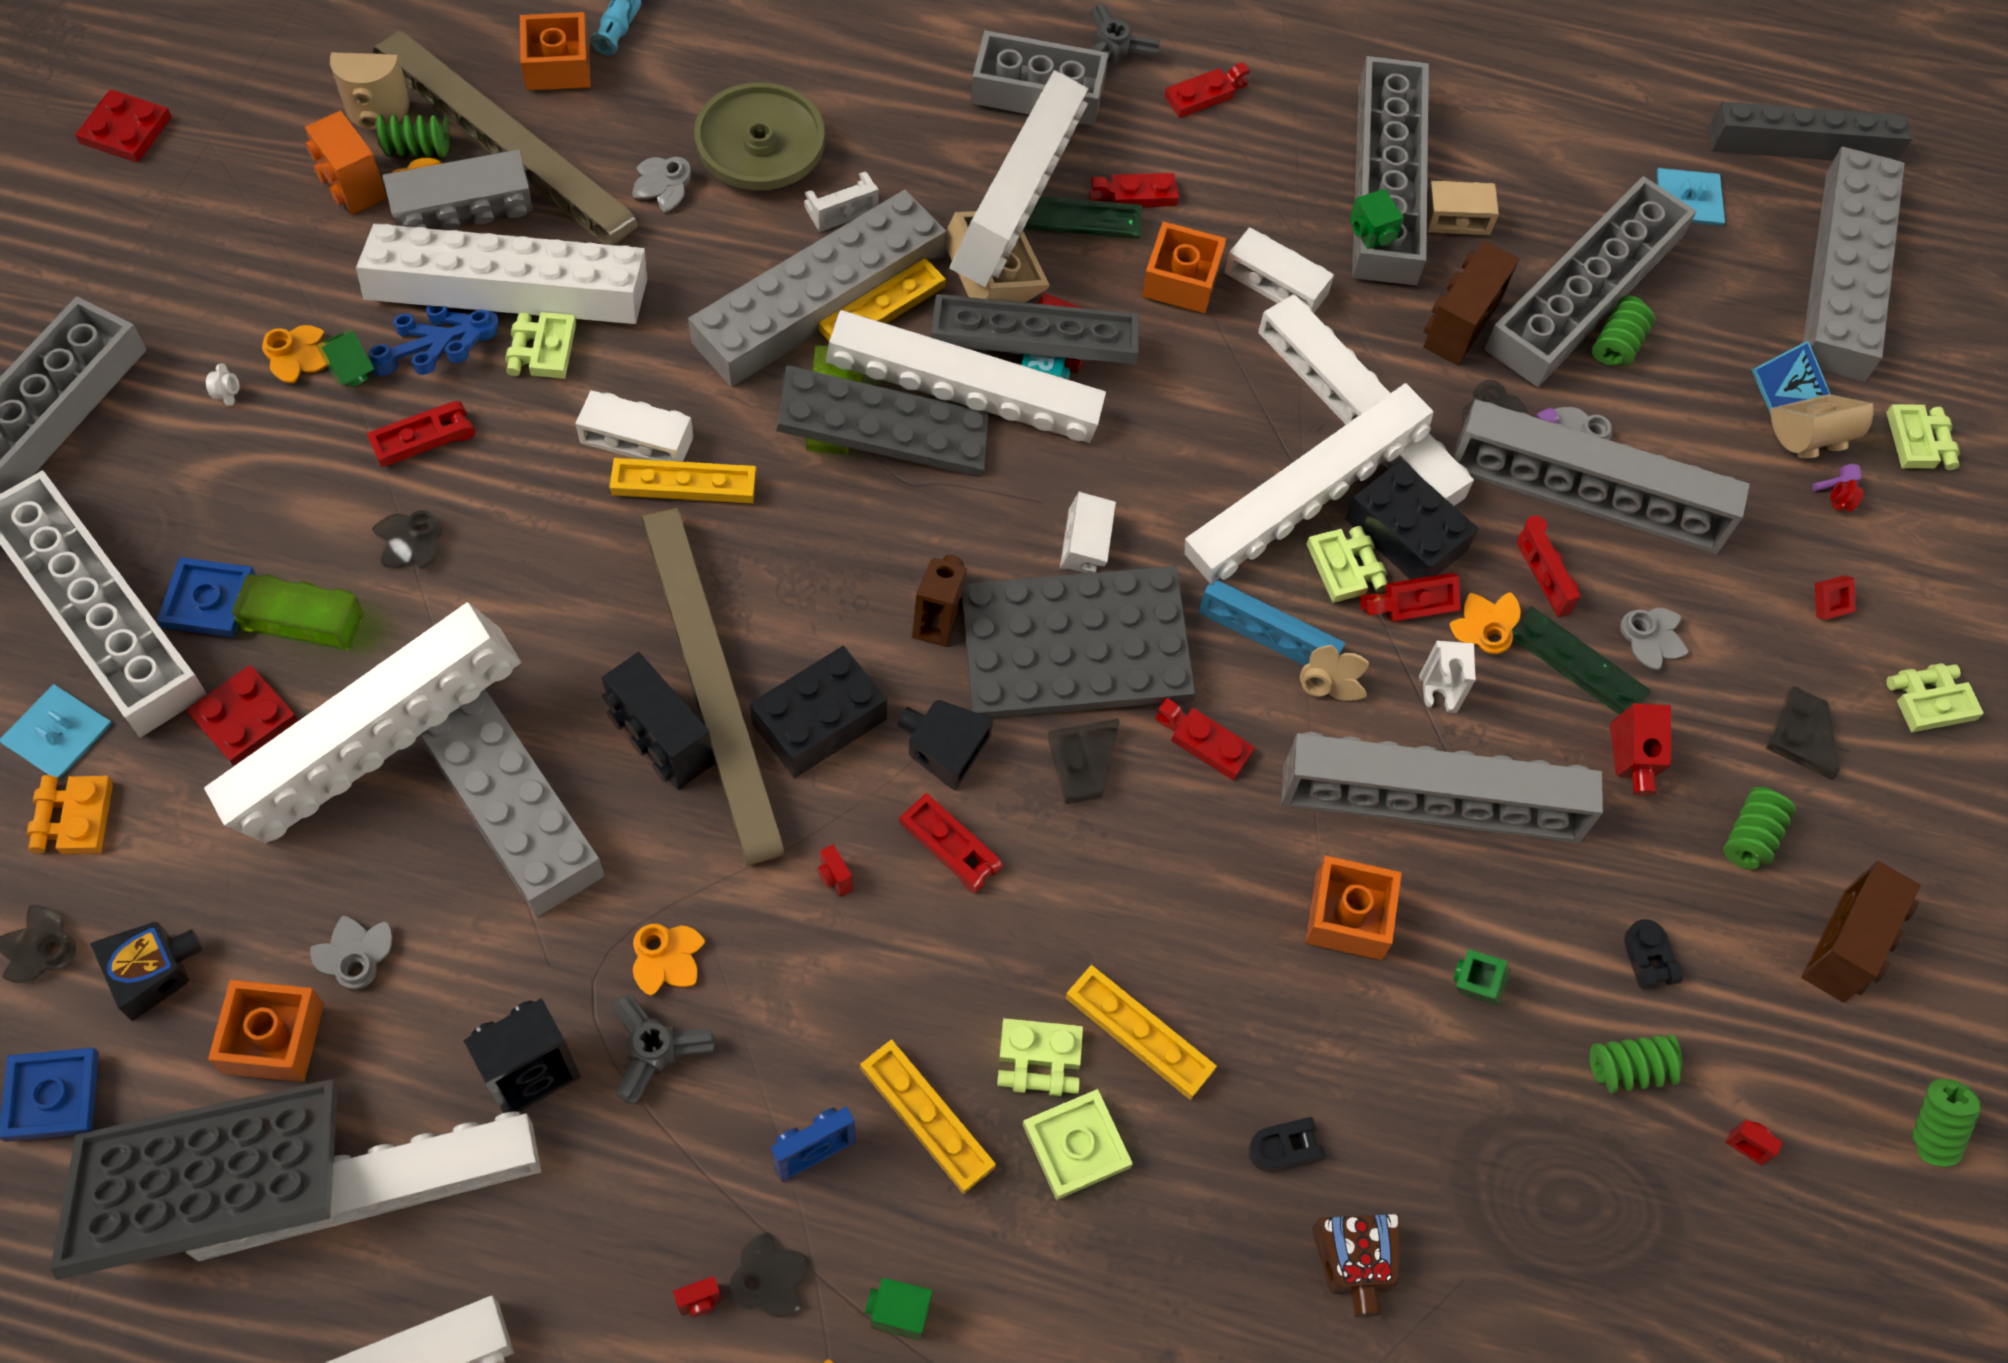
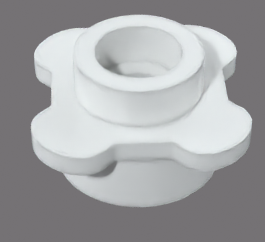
M217 364L216 371L210 372L206 377V388L212 399H223L225 405L231 406L235 402L234 394H237L239 391V381L235 374L227 370L225 364Z

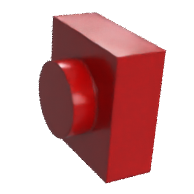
M1843 575L1814 583L1816 617L1827 620L1856 612L1854 578Z
M834 844L821 850V866L817 867V871L824 885L827 888L833 886L839 897L852 891V874Z
M1748 1119L1733 1128L1725 1141L1726 1144L1760 1166L1777 1156L1783 1144L1782 1141L1773 1136L1766 1126L1757 1122H1751Z
M715 1276L673 1291L681 1316L688 1313L691 1318L705 1315L715 1309L714 1303L722 1301Z

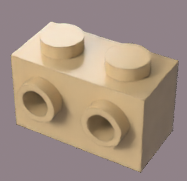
M1430 182L1427 191L1428 233L1491 235L1499 215L1494 183Z

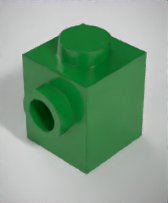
M1382 189L1355 198L1349 221L1352 224L1355 235L1361 238L1366 248L1369 249L1379 245L1385 246L1396 240L1404 217L1386 189Z
M346 330L316 345L336 383L340 385L356 386L368 379L366 373L374 370L354 331Z
M1468 949L1465 960L1460 959L1458 961L1453 981L1457 982L1456 987L1461 995L1499 1007L1511 969L1506 960Z
M882 1277L879 1289H870L865 1308V1314L872 1316L871 1329L921 1341L932 1298V1290Z

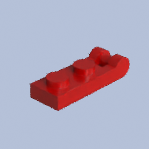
M453 401L366 434L382 468L455 440L467 441L475 435V429L471 421L465 418L467 412L462 402ZM445 422H450V423H451V424H449V425L442 426V423H445Z
M1531 516L1527 519L1523 530L1517 538V546L1557 618L1572 612L1581 597L1579 587L1576 581L1570 578L1563 566L1560 553L1553 548L1545 534L1547 529L1546 521L1540 516Z
M927 793L899 817V824L951 870L972 893L976 894L984 886L983 881L990 874L994 876L1003 868L1002 862L991 850ZM972 856L979 861V864L974 869L966 864Z

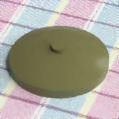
M753 82L730 87L712 97L697 116L694 126V139L697 155L701 163L714 177L737 188L762 191L791 185L808 175L822 157L825 146V129L822 116L816 106L798 91L775 83Z

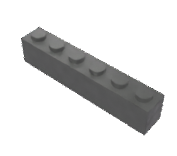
M1721 102L1708 127L1711 149L1715 152L1834 160L1841 147H1846L1898 161L1912 140L1908 118L1905 115Z

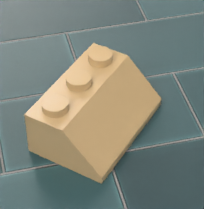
M977 211L954 213L946 230V249L952 261ZM1023 231L1009 258L1002 255L1003 258L1007 259V262L999 277L997 278L992 275L986 287L958 273L968 296L972 298L1025 303L1049 287L1047 278Z

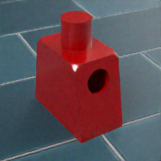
M1633 703L1610 723L1616 775L1620 778H1632L1634 795L1650 796L1657 793L1656 776L1669 768L1671 764V705Z

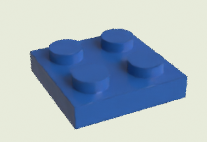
M179 557L160 609L157 623L164 629L235 638L256 577L253 567Z
M95 1048L7 1055L0 1117V1139L4 1142L74 1136L79 1133L92 1131L99 1052Z
M847 1106L839 1111L836 1108L825 1110L813 1119L814 1124L801 1131L798 1128H793L776 1138L777 1144L771 1146L774 1168L781 1182L792 1178L856 1143L855 1120Z

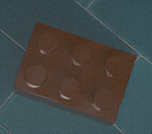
M1485 240L1476 252L1470 250L1461 267L1464 271L1461 273L1455 272L1447 286L1449 293L1446 295L1440 294L1431 312L1436 315L1433 314L1424 329V333L1428 334L1423 348L1459 366L1502 301L1520 258Z
M1877 860L1844 890L1801 978L1843 1003L1855 993L1862 995L1872 980L1876 983L1879 982L1890 965L1885 960L1889 951L1893 952L1904 937L1905 932L1900 930L1904 920L1908 921L1918 908L1919 901L1915 900V897L1921 885Z

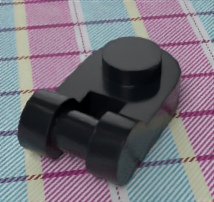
M1650 919L1636 921L1626 931L1624 942L1639 987L1641 989L1654 988L1657 983L1665 982L1667 985L1680 984L1683 981L1682 968L1674 958L1663 927ZM1649 960H1657L1659 967L1653 968L1649 964Z
M1312 1117L1264 1128L1258 1131L1252 1138L1248 1149L1252 1163L1259 1170L1265 1172H1276L1300 1165L1314 1164L1324 1160L1326 1155L1323 1146L1317 1144L1314 1135L1317 1128ZM1289 1138H1298L1302 1149L1293 1151Z

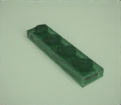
M1040 196L1024 229L1139 239L1142 205Z
M1533 606L1529 607L1517 625L1512 629L1514 641L1618 715L1622 714L1633 703L1642 704L1652 691Z

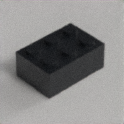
M1402 459L1353 497L1345 520L1353 528L1361 526L1365 534L1371 537L1375 548L1410 580L1440 574L1468 551L1479 529Z
M843 645L750 703L752 724L795 779L886 721L887 699Z
M639 651L601 677L605 689L602 697L609 707V710L606 711L609 719L617 729L620 730L624 727L631 735L629 740L632 746L641 756L647 753L654 761L652 767L663 782L666 783L670 780L680 790L715 764L709 730Z
M542 998L535 1002L526 1001L517 1005L511 1010L509 1016L496 1023L491 1021L478 1026L472 1031L470 1037L463 1040L485 1084L503 1113L520 1112L582 1078L568 1046Z

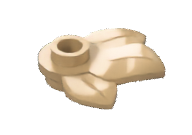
M1332 645L1322 646L1311 653L1310 663L1306 664L1301 670L1300 681L1303 689L1313 696L1329 694L1333 698L1342 701L1363 699L1367 693L1356 679L1367 670L1369 662L1355 653L1339 655L1336 648Z

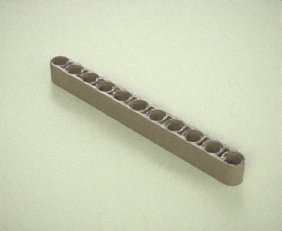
M397 30L372 48L373 54L398 55L407 88L443 117L446 115L448 121L491 155L520 150L527 183L604 245H616L638 228L637 221L629 209L406 33Z
M675 507L643 515L642 521L701 719L710 732L715 765L745 864L750 866L784 856V849L678 508Z

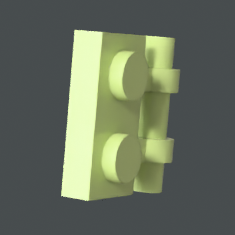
M540 312L538 323L531 322V315L519 313L517 322L513 323L511 329L512 346L507 349L505 361L508 363L507 374L519 376L521 367L529 364L531 376L565 379L576 328L575 315ZM535 339L533 348L526 347L528 341Z
M1891 405L1886 413L1902 468H1935L1941 460L1944 462L1946 470H1954L1960 466L1958 461L1960 454L1958 444L1952 440L1950 433L1953 428L1950 417L1945 416L1942 407L1932 408L1929 411L1930 416H1928L1925 405Z
M1356 526L1349 531L1352 538L1350 540L1346 539L1342 529L1308 538L1306 545L1332 603L1366 594L1368 590L1366 581L1373 584L1376 592L1386 590V583L1388 582L1385 576L1387 571L1383 563L1378 562L1373 552L1375 545L1371 537L1365 534L1361 526ZM1354 555L1360 556L1364 564L1363 566H1358Z
M1943 663L1930 665L1928 669L1916 671L1915 669L1902 670L1898 675L1887 678V686L1890 690L1902 689L1907 691V694H1903L1897 700V703L1911 733L1975 721L1984 714L1969 682L1955 684L1953 679L1959 678L1961 674L1958 665L1946 666ZM1924 684H1932L1937 688L1926 690Z
M1003 1018L999 1062L1015 1063L1014 1071L998 1070L997 1086L1011 1087L1013 1092L1025 1093L1026 1089L1049 1091L1051 1096H1062V1093L1078 1094L1079 1078L1064 1076V1068L1077 1070L1080 1068L1083 1026ZM1027 1066L1051 1067L1050 1075L1027 1073Z

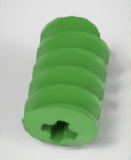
M383 115L377 116V140L379 147L383 150L386 157H393L395 152L400 157H406L409 151L413 157H420L422 150L426 157H433L435 150L439 157L447 156L450 147V130L446 115L442 125H439L436 115H431L429 124H425L422 115H418L416 124H412L409 115H404L403 124L398 123L396 115H391L389 124L385 123Z
M1625 295L1618 300L1616 307L1613 309L1611 316L1608 318L1606 325L1592 347L1594 359L1601 364L1607 366H1627L1635 360V355L1639 352L1640 346L1644 343L1645 337L1649 334L1650 328L1655 323L1653 311L1640 298Z
M1754 787L1750 789V794L1745 799V805L1740 810V815L1734 823V829L1729 834V840L1723 847V853L1727 859L1733 864L1749 870L1758 869L1760 864H1771L1775 859L1773 852L1780 848L1779 840L1784 838L1785 829L1791 823L1790 817L1796 812L1794 803L1770 788Z
M1668 1034L1667 1037L1662 1035L1653 1036L1651 1040L1647 1037H1642L1636 1041L1632 1039L1622 1040L1621 1043L1611 1041L1607 1042L1605 1046L1601 1043H1595L1590 1048L1589 1060L1592 1075L1598 1084H1605L1609 1093L1617 1092L1618 1081H1620L1625 1091L1633 1089L1634 1079L1640 1089L1648 1088L1649 1077L1656 1087L1664 1085L1665 1075L1671 1085H1677L1680 1082L1682 1053L1674 1034Z
M1937 1079L1930 1083L1912 1131V1139L1916 1144L1917 1152L1924 1162L1933 1166L1950 1167L1962 1160L1981 1112V1101L1968 1086L1951 1079Z

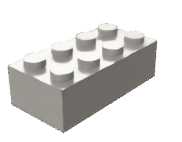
M984 30L972 76L971 104L1030 114L1053 71L1056 70L1089 88L1083 99L1088 105L1078 123L1095 126L1105 82L1109 53Z
M520 150L383 175L391 213L397 226L424 227L427 229L440 228L441 230L451 231L458 229L461 226L460 224L470 222L478 225L487 224L496 217L519 218L525 216L528 211H533Z

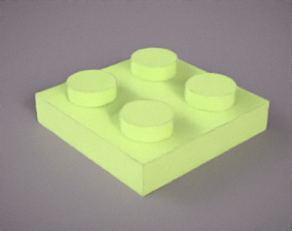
M1098 1089L1023 1120L1022 1125L1056 1200L1130 1169L1133 1165Z

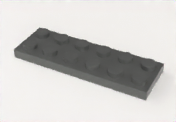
M936 294L931 338L979 351L993 350L1010 352L1017 355L1024 353L1043 355L1048 358L1065 357L1081 361L1095 360L1112 362L1119 365H1137L1139 314Z
M786 365L783 374L776 431L981 477L985 467L989 412L978 411L960 405Z

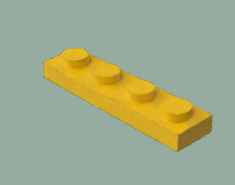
M924 258L840 310L887 324L945 288L946 278ZM840 310L819 322V331L828 341H830Z
M614 458L609 488L611 495L754 504L757 472L756 466Z
M1093 965L1084 972L1066 993L1065 999L1189 1100L1194 1097L1215 1071L1217 1065Z
M892 1039L860 1063V1070L963 1195L995 1169L996 1163Z

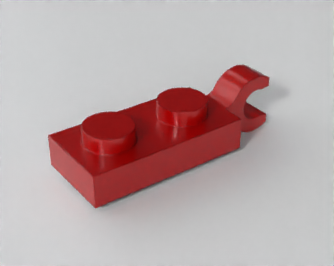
M1244 62L1234 65L1226 74L1218 68L1165 88L1164 97L1178 118H1182L1234 98L1235 89H1241L1248 85V81L1244 76L1250 74V70Z
M1174 173L1111 175L1110 182L1104 177L1091 178L1092 189H1089V197L1092 203L1113 201L1114 208L1177 206L1179 195Z
M1453 572L1386 583V594H1364L1360 596V610H1367V615H1378L1387 612V616L1391 621L1461 610L1459 575Z
M1167 698L1159 707V713L1155 717L1158 723L1175 731L1171 739L1173 743L1233 781L1256 748L1194 708L1186 716L1175 702Z

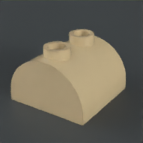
M331 52L330 66L347 117L354 124L368 130H376L378 115H383L386 124H389L391 115H396L398 123L404 119V115H407L410 109L411 99L398 55Z
M1827 394L1771 408V420L1778 440L1787 450L1797 453L1799 458H1813L1819 456V448L1827 446L1829 451L1846 450L1849 448V440L1863 437L1872 424L1873 403Z

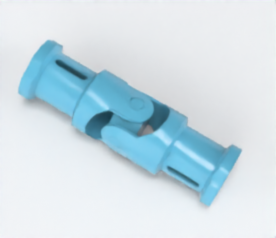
M611 0L607 10L601 17V26L598 32H594L590 38V44L598 53L605 56L616 53L620 37L626 35L629 24L642 4L641 0Z

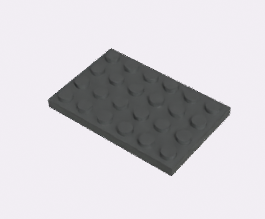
M1177 566L965 584L962 601L973 712L990 718L1161 704L1166 698L1173 702L1194 701L1195 690Z
M329 1079L76 1134L50 1267L56 1280L330 1219L338 1091L334 1080Z

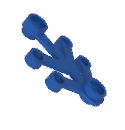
M446 306L427 307L426 313L431 324L440 325L446 323L455 325L451 328L415 323L411 314L398 315L393 320L398 335H413L422 338L393 348H389L385 344H378L370 348L367 357L374 367L372 373L377 376L389 375L397 370L399 366L397 359L415 354L411 359L414 370L420 375H426L434 371L436 362L445 351L450 362H463L469 357V351L477 341L489 340L497 334V327L499 325L497 315L486 310H476L467 315L449 312Z

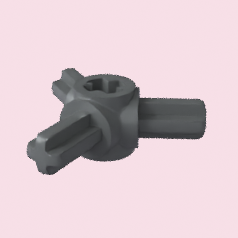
M1098 3L1095 8L1091 9V16L1097 26L1094 47L1091 50L1108 52V62H1120L1127 58L1128 52L1153 57L1158 55L1160 48L1159 40L1131 35L1132 29L1129 28L1128 24L1122 20L1113 19L1108 7L1102 3Z
M631 994L620 997L613 1004V1011L630 1034L627 1042L632 1049L628 1059L632 1063L616 1091V1096L628 1104L636 1105L653 1073L660 1074L662 1069L668 1064L676 1063V1056L705 1054L714 1051L715 1040L712 1029L674 1032L673 1026L664 1027L658 1019L650 1020ZM654 1041H660L661 1048L659 1050L653 1047L654 1052H647V1044L651 1043L654 1046Z

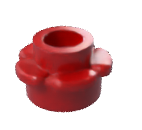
M1852 479L1848 482H1839L1830 494L1832 507L1837 511H1853L1862 500L1863 489L1857 486V482Z

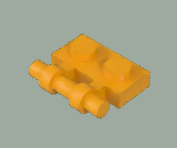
M52 775L42 776L40 787L35 789L32 801L36 805L34 819L28 823L26 833L30 838L28 851L44 853L47 840H57L56 850L60 854H101L113 788L111 778L109 776H68L66 791H57L58 778ZM53 808H63L60 823H50Z

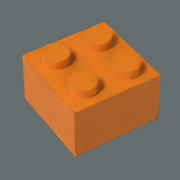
M584 12L520 15V63L526 91L591 87L589 36Z
M341 110L304 127L309 141L305 142V146L312 159L317 161V164L313 165L314 171L322 184L328 182L330 185L329 191L338 206L344 204L352 216L387 199L373 153Z
M1163 221L1146 270L1141 297L1205 314L1219 272L1227 238Z
M1325 855L1315 876L1305 943L1382 960L1393 941L1402 872Z
M230 980L208 1061L223 1075L305 1083L324 1002L314 989L309 987Z

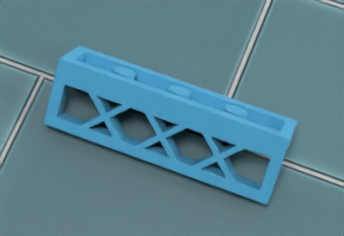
M1215 580L1213 585L1209 584L1204 591L1199 614L1304 666L1310 663L1311 653L1319 647L1332 645L1336 648L1339 655L1344 648L1345 642L1218 580Z

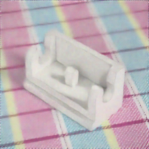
M867 172L859 173L861 181L857 182L858 185L821 198H817L812 190L805 192L807 200H804V207L819 232L850 222L879 205V189L874 185Z
M1078 492L1068 511L1060 569H1070L1081 573H1096L1097 566L1106 565L1116 505L1115 501Z
M1436 641L1419 675V681L1423 682L1424 701L1429 708L1434 703L1433 693L1438 692L1445 697L1444 705L1447 713L1458 712L1476 680L1474 643Z

